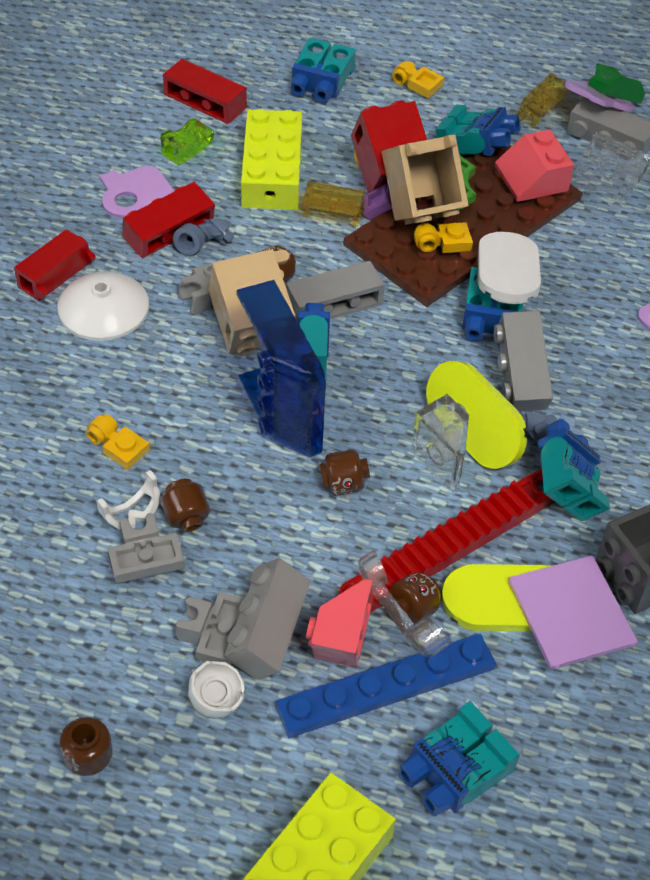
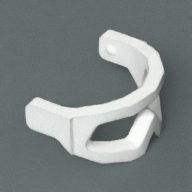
M151 470L145 473L146 480L144 485L124 504L108 508L103 498L96 501L99 513L109 524L118 530H121L120 521L116 520L113 515L130 509L145 494L151 496V501L145 511L129 510L128 520L131 527L135 528L136 519L146 521V515L148 513L154 514L158 508L161 493L157 486V478Z

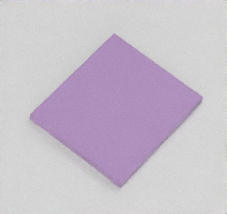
M593 555L509 577L508 583L550 670L637 646L638 640Z

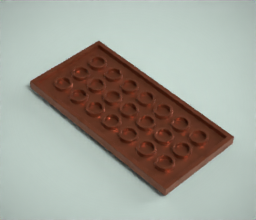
M509 145L507 148H497L491 156L484 155L482 151L466 159L476 166L475 174L468 181L470 187L476 192V199L473 203L460 210V214L405 225L404 219H394L392 208L344 237L343 245L365 262L371 261L377 271L425 307H428L470 278L471 267L478 268V248L483 236L493 232H512L528 237L580 201L583 192L570 184L569 191L517 202L495 167V162L512 147V145ZM432 195L415 198L417 210L434 207ZM467 222L473 241L471 251L443 253L441 246H437L431 252H424L416 246L414 232L416 227L422 223H429L437 230L438 224Z

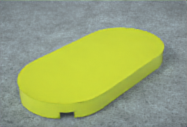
M446 361L437 366L431 373L426 388L427 403L433 416L482 466L490 469H500L514 465L522 457L527 445V437L524 438L526 425L520 412L470 363Z
M470 564L459 567L451 572L444 582L441 595L443 609L450 618L452 616L454 620L458 621V625L468 630L532 632L508 583V579L512 576L550 567L551 565Z

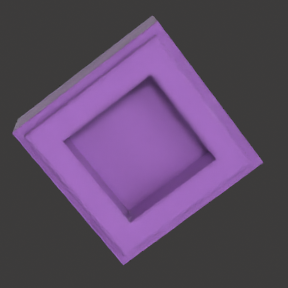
M388 183L367 193L364 197V215L369 220L392 209Z

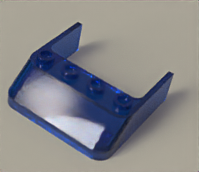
M275 280L236 290V295L251 321L261 344V351L257 352L260 368L239 374V379L259 417L258 425L263 437L268 436L271 441L308 458L322 454L326 380L320 361Z

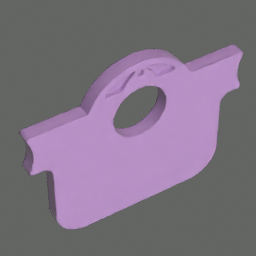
M566 81L564 84L565 88L603 107H614L627 112H633L635 108V102L604 95L588 86V81Z
M143 166L122 174L113 170L110 173L99 175V179L107 189L102 197L103 208L109 215L123 219L129 212L139 210L149 205L153 200L163 198L174 192L159 169L154 166ZM122 195H131L137 199V202L129 207H121L115 203V200Z

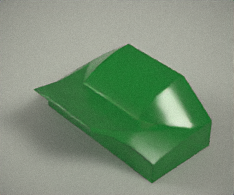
M596 64L595 75L591 77L588 86L607 96L642 103L645 91L641 81L622 76L614 67Z

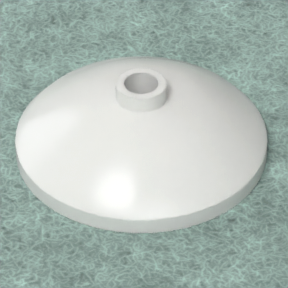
M109 271L94 272L76 279L63 290L58 299L57 311L63 326L74 335L88 340L106 341L121 338L136 330L148 315L149 298L144 287L127 275Z

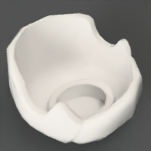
M206 661L191 674L188 685V697L193 708L203 716L214 719L225 717L233 713L242 703L245 695L244 681L238 670L228 663Z

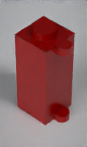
M66 229L14 267L17 286L37 301H40L96 259L95 254L89 250L88 242L83 237L77 236Z

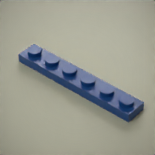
M481 633L278 699L276 700V709L289 739L495 670L496 662Z

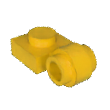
M410 61L401 62L393 70L392 79L396 84L400 86L406 84L407 88L428 99L444 85L445 77L424 66L417 70L416 66Z
M467 222L438 224L437 230L429 223H422L416 227L414 232L416 246L424 252H431L437 246H441L443 253L472 250L473 241Z
M108 414L98 415L88 424L86 435L95 445H100L103 442V454L128 470L150 450V443L126 426L117 433L118 424L113 417Z

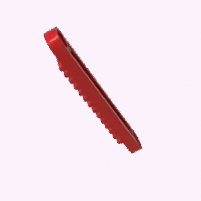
M542 469L533 472L518 482L512 481L508 488L503 486L497 494L491 493L487 500L481 499L477 506L472 504L467 512L460 511L455 519L450 517L443 526L440 523L434 531L428 530L422 538L416 537L412 544H404L400 551L395 549L390 557L383 556L378 564L371 563L366 571L345 582L339 590V595L364 579L372 580L373 603L371 612L388 603V590L392 584L407 575L418 572L431 577L552 505L555 501L536 486L538 483H543Z

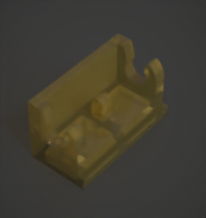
M551 72L523 99L516 115H519L521 122L526 117V114H529L533 118L530 127L535 128L540 123L542 117L559 104L571 90L565 88V82Z
M308 181L301 205L302 217L308 218L310 211L352 218L354 220L353 226L358 227L364 209V191Z

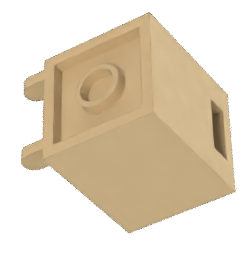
M456 135L408 143L382 151L395 220L404 219L405 225L460 214L459 208L468 206ZM432 195L434 207L417 210L415 198Z
M271 249L212 263L208 291L229 355L238 353V355L244 356L253 353L256 348L268 346L270 349L277 348L288 341L296 316L283 280L284 272L279 268L280 264L288 262L289 253L286 250L273 251Z

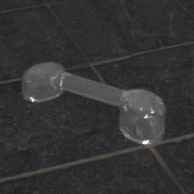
M374 549L359 559L358 568L361 579L372 580L373 595L404 634L414 650L423 656L433 657L451 645L448 635L433 620L424 617L415 624L411 621L385 587L388 579Z

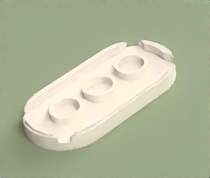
M493 232L483 236L478 248L479 289L484 294L485 291L491 293V298L495 301L506 304H522L528 302L530 297L536 298L541 285L539 249L536 243L523 235L512 232Z

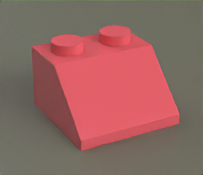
M551 129L525 134L495 162V167L515 200L520 202L569 191L574 164Z
M364 579L320 606L317 618H310L306 639H309L308 647H312L315 659L358 668L373 603L372 580Z

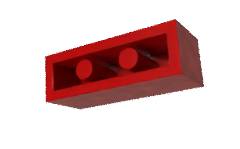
M185 59L179 60L163 74L165 96L221 122L231 123L247 108V87Z
M194 181L186 186L178 187L174 192L163 198L153 200L149 205L139 210L129 212L123 217L122 237L143 259L174 243L173 235L182 225L188 223L199 225L205 223L203 220L214 219L215 203Z

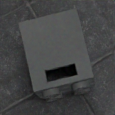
M650 505L608 522L595 560L604 578H608L615 587L620 602L628 605L634 614L650 608Z

